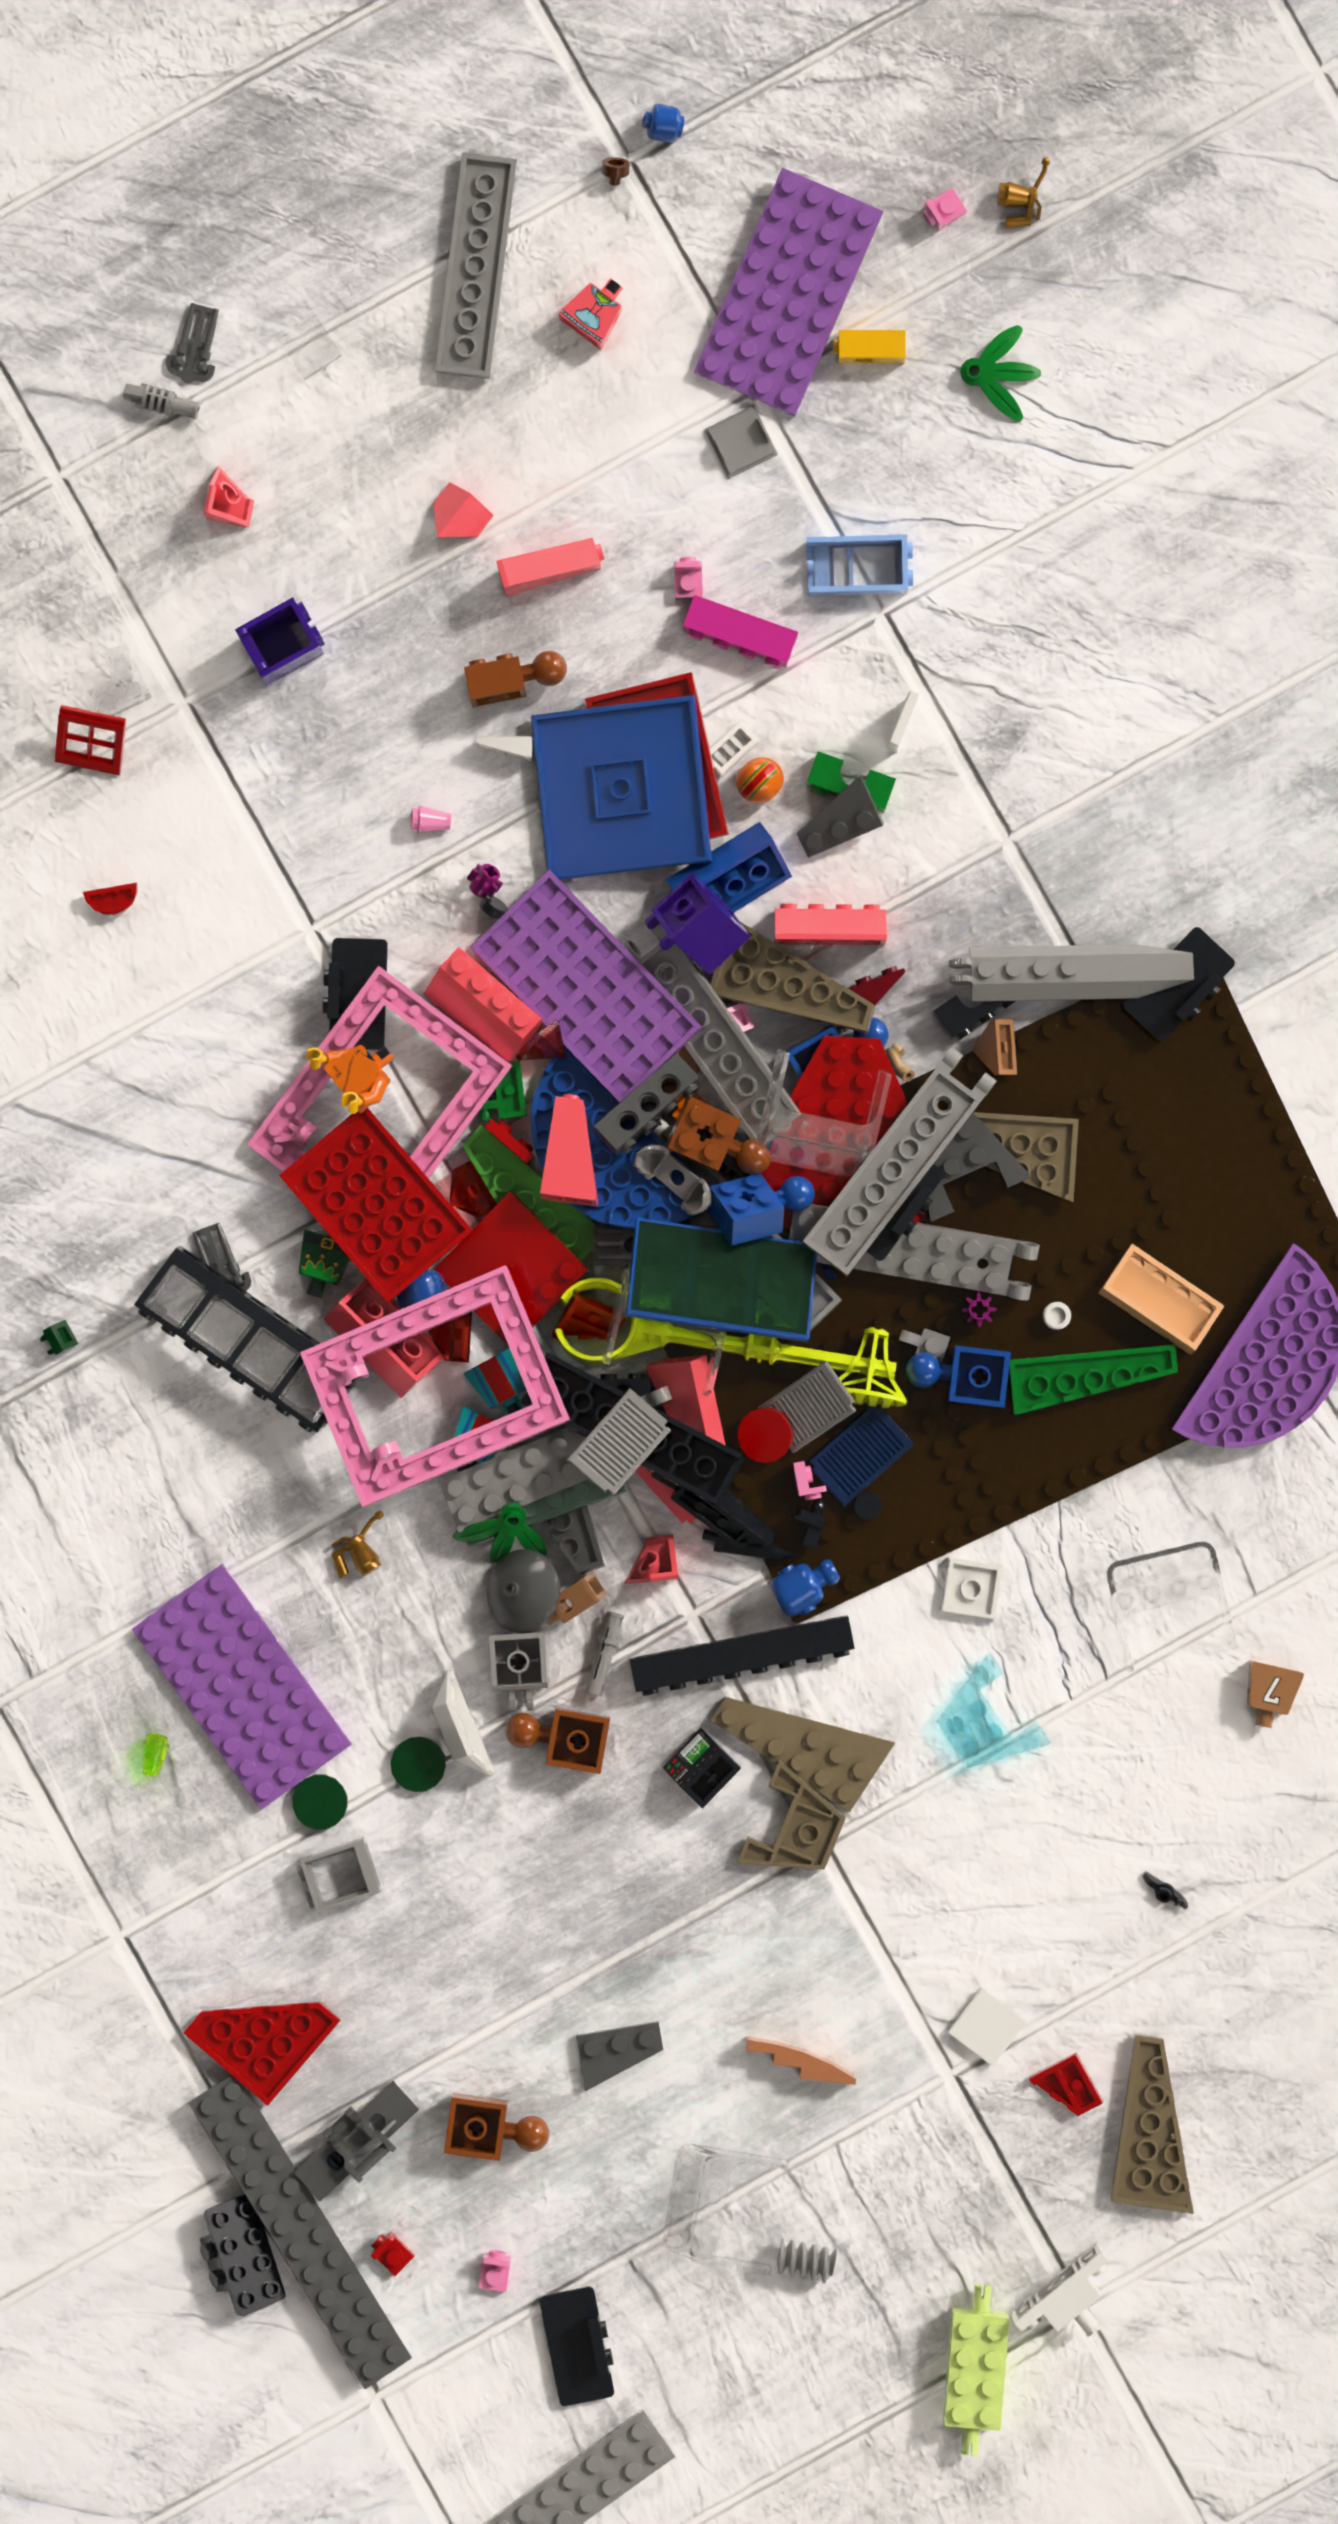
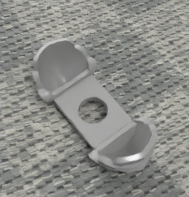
M648 1145L636 1153L634 1166L638 1172L644 1174L648 1180L655 1176L683 1200L681 1209L685 1210L687 1214L695 1215L711 1206L712 1197L706 1181L702 1177H697L670 1154L671 1151L661 1145ZM673 1170H680L683 1173L684 1182L682 1185H676L672 1182L671 1173Z

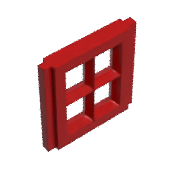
M61 705L58 715L55 762L120 776L126 719ZM72 722L89 726L88 736L69 733L68 723ZM94 727L114 731V742L93 738ZM67 739L87 743V753L66 749ZM93 744L113 748L112 759L92 755Z

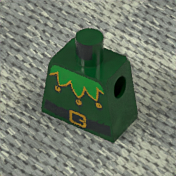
M304 1230L299 1274L310 1277L305 1294L321 1298L326 1283L338 1286L351 1259L332 1237L309 1230Z

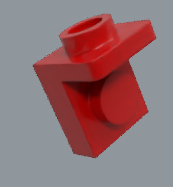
M392 2232L386 2237L381 2234L371 2245L374 2250L370 2256L373 2259H377L394 2276L415 2257V2254Z

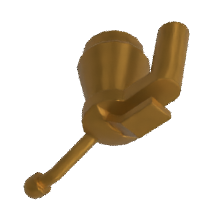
M1048 157L1042 159V171L1033 187L1027 188L1009 181L1006 183L1000 182L997 205H1003L1005 208L1027 206L1026 216L1006 217L1005 228L1031 226L1034 203L1038 206L1036 220H1040L1042 206L1038 201L1037 189L1047 172V166L1050 164Z
M382 1511L374 1513L375 1515L370 1518L359 1535L353 1537L345 1536L331 1544L332 1547H336L343 1541H349L342 1548L331 1554L340 1579L349 1574L343 1554L347 1551H350L356 1570L361 1572L363 1577L382 1565L379 1561V1556L364 1541L366 1539L364 1535L373 1522L383 1518L384 1513Z

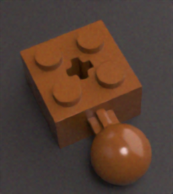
M544 651L535 657L532 664L520 666L519 656L513 657L511 653L499 655L496 657V661L486 662L485 659L470 661L469 666L464 667L472 707L527 697L524 686L526 681L536 680L544 686L559 684L567 673L565 659L555 651Z
M693 1097L686 1098L664 1146L670 1151L713 1171H719L726 1154L736 1158L738 1167L750 1175L763 1173L771 1163V1151L764 1142L750 1139L742 1143L733 1139L741 1119ZM706 1127L709 1134L708 1139L704 1138L700 1141V1135L697 1134V1130Z
M556 1707L552 1727L540 1725L537 1718L529 1713H518L509 1719L505 1731L508 1741L518 1748H529L537 1742L548 1743L549 1747L545 1763L547 1765L601 1774L611 1717ZM577 1733L582 1734V1738L586 1739V1743H581L580 1748L574 1747L575 1743L570 1741V1737H575Z
M453 2093L444 2153L500 2161L503 2139L515 2140L522 2150L536 2152L547 2144L550 2135L549 2128L546 2122L537 2116L524 2117L518 2123L505 2122L508 2100ZM474 2121H479L480 2125L484 2127L480 2128L477 2133L473 2132V2127L469 2126Z

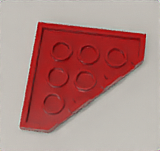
M320 2001L202 2010L184 2031V2034L268 2106L341 2019Z

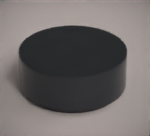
M486 894L479 903L481 909L495 919H500L508 911L507 906L495 896L490 898Z
M864 1492L855 1499L854 1510L860 1518L872 1520L880 1514L882 1503L876 1494Z

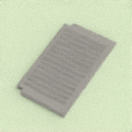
M824 1361L757 1407L775 1408L785 1414L794 1433L793 1443L790 1447L792 1453L797 1452L856 1411L852 1405L855 1402L827 1361Z
M629 1389L571 1454L567 1461L604 1493L609 1489L611 1494L615 1495L671 1431L669 1427L665 1426L668 1421L632 1389Z

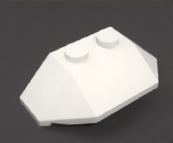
M454 1668L448 1670L432 1707L434 1713L430 1715L435 1730L441 1729L444 1739L440 1742L446 1756L451 1755L452 1759L456 1762L487 1775H492L496 1772Z

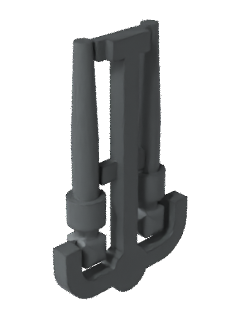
M195 303L190 304L180 343L176 347L175 353H177V356L168 354L166 359L167 370L172 375L181 377L185 383H191L194 380L207 382L214 375L216 367L207 365V361L210 360L211 356L210 349L219 309ZM194 310H197L201 313L194 340L188 338ZM213 314L205 342H200L206 315ZM187 345L192 346L187 368L183 370L174 369L172 362L175 367H183V356H186ZM198 348L203 350L200 351V362H198L196 369L199 373L203 374L208 370L206 375L195 374L193 370Z
M220 1222L192 1232L201 1260L214 1269L218 1268L219 1273L226 1278L227 1275L223 1265L229 1264L228 1269L230 1275L233 1274V1282L241 1286L245 1279V1285L241 1288L247 1291L252 1283L249 1271L240 1275L239 1264L234 1259ZM216 1229L226 1256L223 1260L220 1259L211 1231ZM205 1234L215 1263L210 1264L199 1237L200 1235ZM207 1287L202 1288L204 1296L209 1291ZM216 1296L212 1298L211 1302H220L224 1299Z

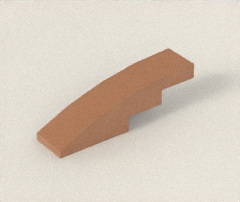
M747 2036L746 2051L772 2053L773 2065L800 2068V2079L856 2085L854 2074L828 2059L805 2049L778 2041Z

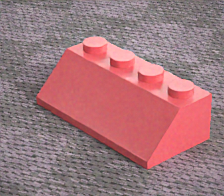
M780 904V909L775 908L774 942L777 944L885 945L887 941L886 909H880V905L867 904L863 905V909H852L850 904H837L835 909H824V904H808V909H797V904Z
M460 947L440 966L423 993L425 997L456 1024L507 1062H510L543 1026L542 1019Z
M366 1278L339 1301L323 1320L340 1336L399 1311L401 1308L394 1300L387 1303ZM422 1332L363 1357V1360L402 1398L447 1354L425 1332Z

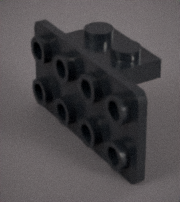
M1199 927L1193 928L1173 949L1193 953L1194 981L1138 999H1126L1123 1003L1124 1010L1160 1042L1164 1041L1185 1019L1190 1022L1201 1011L1198 1005L1204 998L1210 1001L1220 989L1217 985L1235 965L1234 959Z
M335 938L333 940L332 963H329V969H324L323 984L328 986V997H323L322 1011L323 1014H327V1019L330 1020L329 1032L376 968L380 966L387 971L388 943L386 940ZM386 1006L383 1007L355 1047L363 1045L366 1050H379L385 1045Z
M935 1164L931 1166L866 1253L878 1261H883L902 1234L908 1237L917 1224L913 1221L918 1212L924 1214L933 1202L929 1197L944 1177L942 1169Z
M242 2194L204 2211V2218L210 2234L199 2238L201 2243L200 2252L203 2259L207 2261L210 2270L209 2280L216 2289V2292H229L237 2316H245L285 2298V2290L265 2228L245 2195Z
M586 2286L541 2296L539 2302L560 2404L562 2406H570L612 2397L614 2395V2386L610 2366L614 2365L611 2348L606 2349L604 2338L608 2337L606 2321H600L594 2288Z

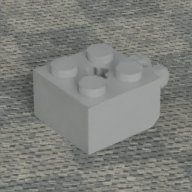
M545 1631L490 1634L489 1652L492 1691L508 1690L510 1712H516L517 1698L515 1690L526 1689L525 1704L527 1711L534 1710L533 1689L549 1687ZM516 1654H522V1658L525 1656L527 1661L522 1664L520 1669L515 1668L516 1664L512 1665L511 1659H514Z

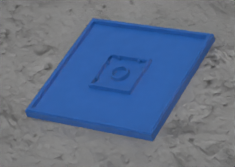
M694 695L531 715L547 871L551 870L559 880L713 862L696 697Z

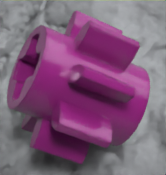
M477 864L466 878L471 881L469 885L471 892L481 898L486 894L492 898L503 885V882L498 880L500 878L499 870L491 864H484L482 866Z
M980 1292L976 1294V1300L974 1301L966 1297V1302L969 1303L968 1308L961 1309V1312H968L970 1316L967 1318L966 1323L977 1320L978 1327H981V1320L983 1319L991 1323L992 1319L988 1315L990 1312L997 1310L994 1307L990 1308L988 1304L992 1298L988 1297L986 1300H982ZM977 1302H981V1307H986V1312L981 1314V1318H977V1314L971 1311L972 1307L977 1305Z

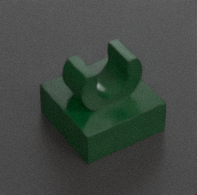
M66 1320L43 1330L44 1335L40 1338L41 1342L48 1340L52 1348L47 1351L48 1355L60 1354L79 1344Z

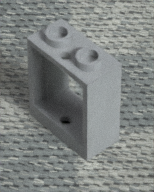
M365 1837L302 1857L299 1860L301 1865L297 1866L301 1882L306 1881L309 1892H306L309 1907H315L317 1913L382 1891ZM355 1849L367 1888L323 1902L311 1863Z

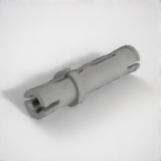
M607 1611L602 1633L597 1637L599 1644L585 1692L597 1696L603 1695L602 1692L615 1646L619 1645L620 1640L617 1638L622 1620L624 1619V1615Z

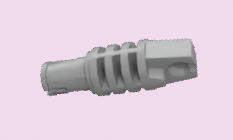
M141 383V386L125 384L123 398L134 402L135 407L162 413L167 416L176 413L195 420L198 417L200 402L180 398L177 397L174 391H168L167 389L153 387Z

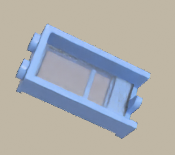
M907 534L807 537L808 597L907 594L908 587L913 586V570H908V559L913 558L912 542H907Z

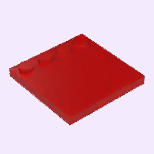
M512 1191L434 1269L450 1288H453L506 1265L532 1328L560 1301L566 1290L576 1284L589 1271ZM492 1304L474 1310L508 1345Z

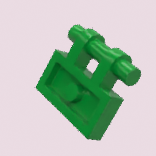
M520 1061L509 1062L513 1065L495 1089L497 1100L486 1101L479 1111L480 1122L491 1120V1109H498L499 1120L527 1116Z

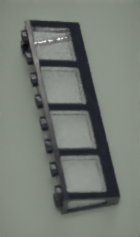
M179 1246L175 1248L134 1305L139 1308L138 1313L149 1321L153 1319L162 1324L161 1329L170 1336L175 1337V1335L181 1337L185 1340L183 1344L195 1353L201 1351L208 1356L206 1360L218 1369L223 1367L231 1372L229 1376L241 1385L246 1383L251 1386L253 1394L260 1399L266 1401L268 1398L276 1404L275 1409L287 1417L290 1414L299 1420L298 1425L310 1433L314 1430L318 1433L326 1427L328 1421L300 1352L321 1343L184 1247ZM359 1377L353 1379L351 1384L345 1386L347 1393L350 1392Z

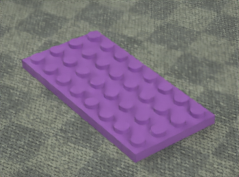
M782 167L694 373L795 417L881 220L883 211Z
M548 870L470 947L522 1002L542 1019V1022L619 1102H622L703 1028L551 870Z
M224 1564L215 1568L132 1628L135 1635L261 1810L352 1745L349 1738Z

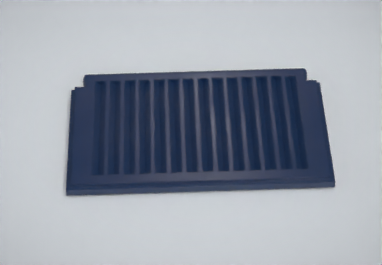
M869 1406L809 1460L811 1464H814L811 1471L844 1507L914 1445L911 1439L882 1407L876 1410V1407Z

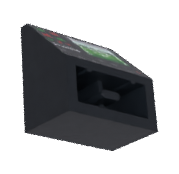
M700 1728L662 1768L703 1809L741 1769V1765Z

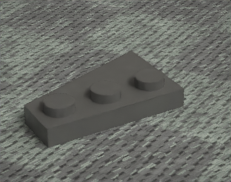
M860 774L850 785L837 794L829 804L806 822L796 834L809 858L884 825V821Z
M659 2021L576 2035L585 2091L663 2050Z

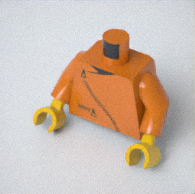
M358 1045L354 1048L323 1053L318 1048H309L305 1059L310 1060L309 1066L313 1070L319 1069L321 1063L325 1065L323 1067L344 1093L341 1106H348V1111L355 1114L357 1111L362 1113L368 1106L381 1102L384 1092L391 1081L382 1068L391 1062L394 1057L385 1046L371 1056L363 1045Z

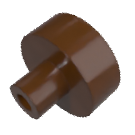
M610 157L602 161V174L610 177V185H620L621 178L629 175L630 162L628 160Z

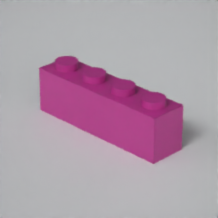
M697 595L693 596L683 624V630L687 631L686 635L692 639L702 641L703 638L712 640V645L723 650H728L729 647L739 650V655L748 659H754L755 656L765 659L764 663L777 669H780L781 666L787 667L798 637L797 631Z

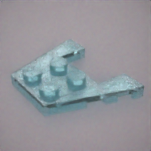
M990 1652L982 1659L936 1720L967 1768L1052 1743L1037 1721L1012 1737L983 1695L981 1689L1005 1674Z

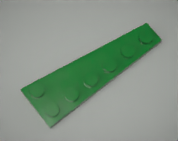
M1175 1345L1010 1360L1009 1374L1013 1415L1177 1373Z

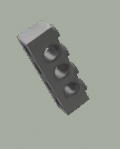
M676 1053L594 1125L595 1134L617 1157L623 1152L625 1154L629 1153L637 1145L636 1141L643 1134L645 1136L651 1134L658 1126L657 1122L665 1116L667 1118L678 1109L679 1106L677 1104L696 1094L700 1085L699 1076ZM667 1084H673L677 1087L676 1091L671 1094L663 1092L662 1088ZM647 1102H652L656 1105V1108L651 1112H646L641 1107ZM628 1120L636 1124L631 1130L621 1128V1124Z

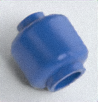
M655 104L650 112L645 111L642 127L647 128L649 139L672 143L676 137L680 138L682 135L684 116H681L680 110L677 107Z

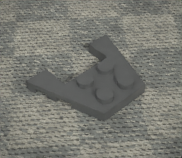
M974 1113L970 1115L934 1162L936 1166L944 1171V1177L929 1197L933 1200L929 1206V1219L931 1222L954 1212L943 1187L944 1184L993 1162H996L1007 1188L1031 1178L1030 1174Z

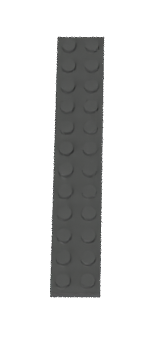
M230 2075L189 2101L188 2104L362 2387L366 2390L412 2359L309 2189L294 2174L296 2168L246 2087Z

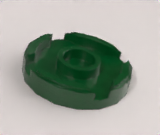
M421 1736L410 1737L401 1742L394 1750L390 1762L391 1772L396 1782L404 1789L413 1792L428 1791L435 1787L443 1778L446 1769L445 1754L441 1747L432 1739Z
M314 1774L305 1778L296 1787L293 1795V1810L297 1819L305 1826L314 1830H326L335 1826L344 1817L348 1807V1795L343 1785L336 1778L327 1774Z

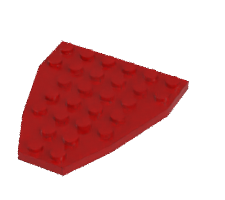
M824 1036L790 1096L802 1114L775 1134L770 1147L771 1163L761 1175L774 1192L780 1190L782 1183L786 1179L793 1176L804 1177L814 1187L815 1197L812 1204L829 1207L907 1106L905 1095L880 1038ZM785 1207L783 1229H790L794 1211H790ZM918 1212L913 1221L925 1224L926 1212L924 1214Z

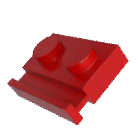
M491 1119L485 1126L487 1131L526 1165H529L535 1158L531 1153L534 1148L523 1138L517 1141L510 1134L513 1130L502 1120L496 1123Z

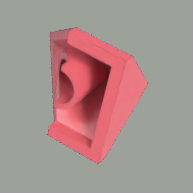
M218 466L209 484L204 514L207 520L249 527L254 500L249 499Z
M451 482L448 483L433 503L437 537H478L494 516L471 493Z
M673 1535L646 1538V1543L624 1584L679 1579Z

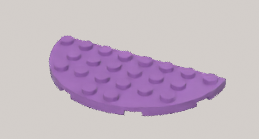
M1292 1243L1171 1430L1186 1438L1211 1446H1254L1270 1442L1292 1431L1305 1422L1325 1400L1338 1375V1298L1333 1286L1329 1283L1319 1265L1296 1244Z

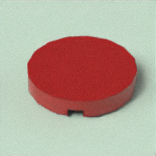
M761 1407L752 1410L743 1417L738 1426L737 1438L740 1448L746 1456L756 1462L770 1463L777 1461L788 1452L793 1443L794 1433L785 1414L775 1408Z

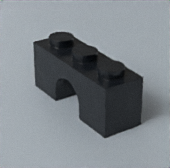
M955 995L935 1009L932 1014L950 1040L957 1036L960 1041L973 1032L971 1029L972 1025L978 1021L983 1025L996 1016L993 1012L1001 1005L1006 1009L1016 1001L983 1002L978 1007L970 1008L965 1006Z

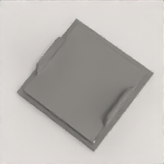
M754 405L704 429L728 479L778 455Z

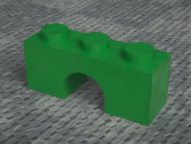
M818 751L806 786L811 787L810 792L825 797L826 793L836 796L848 786L842 780L840 774L844 760ZM870 770L865 783L878 811L884 813L896 778Z

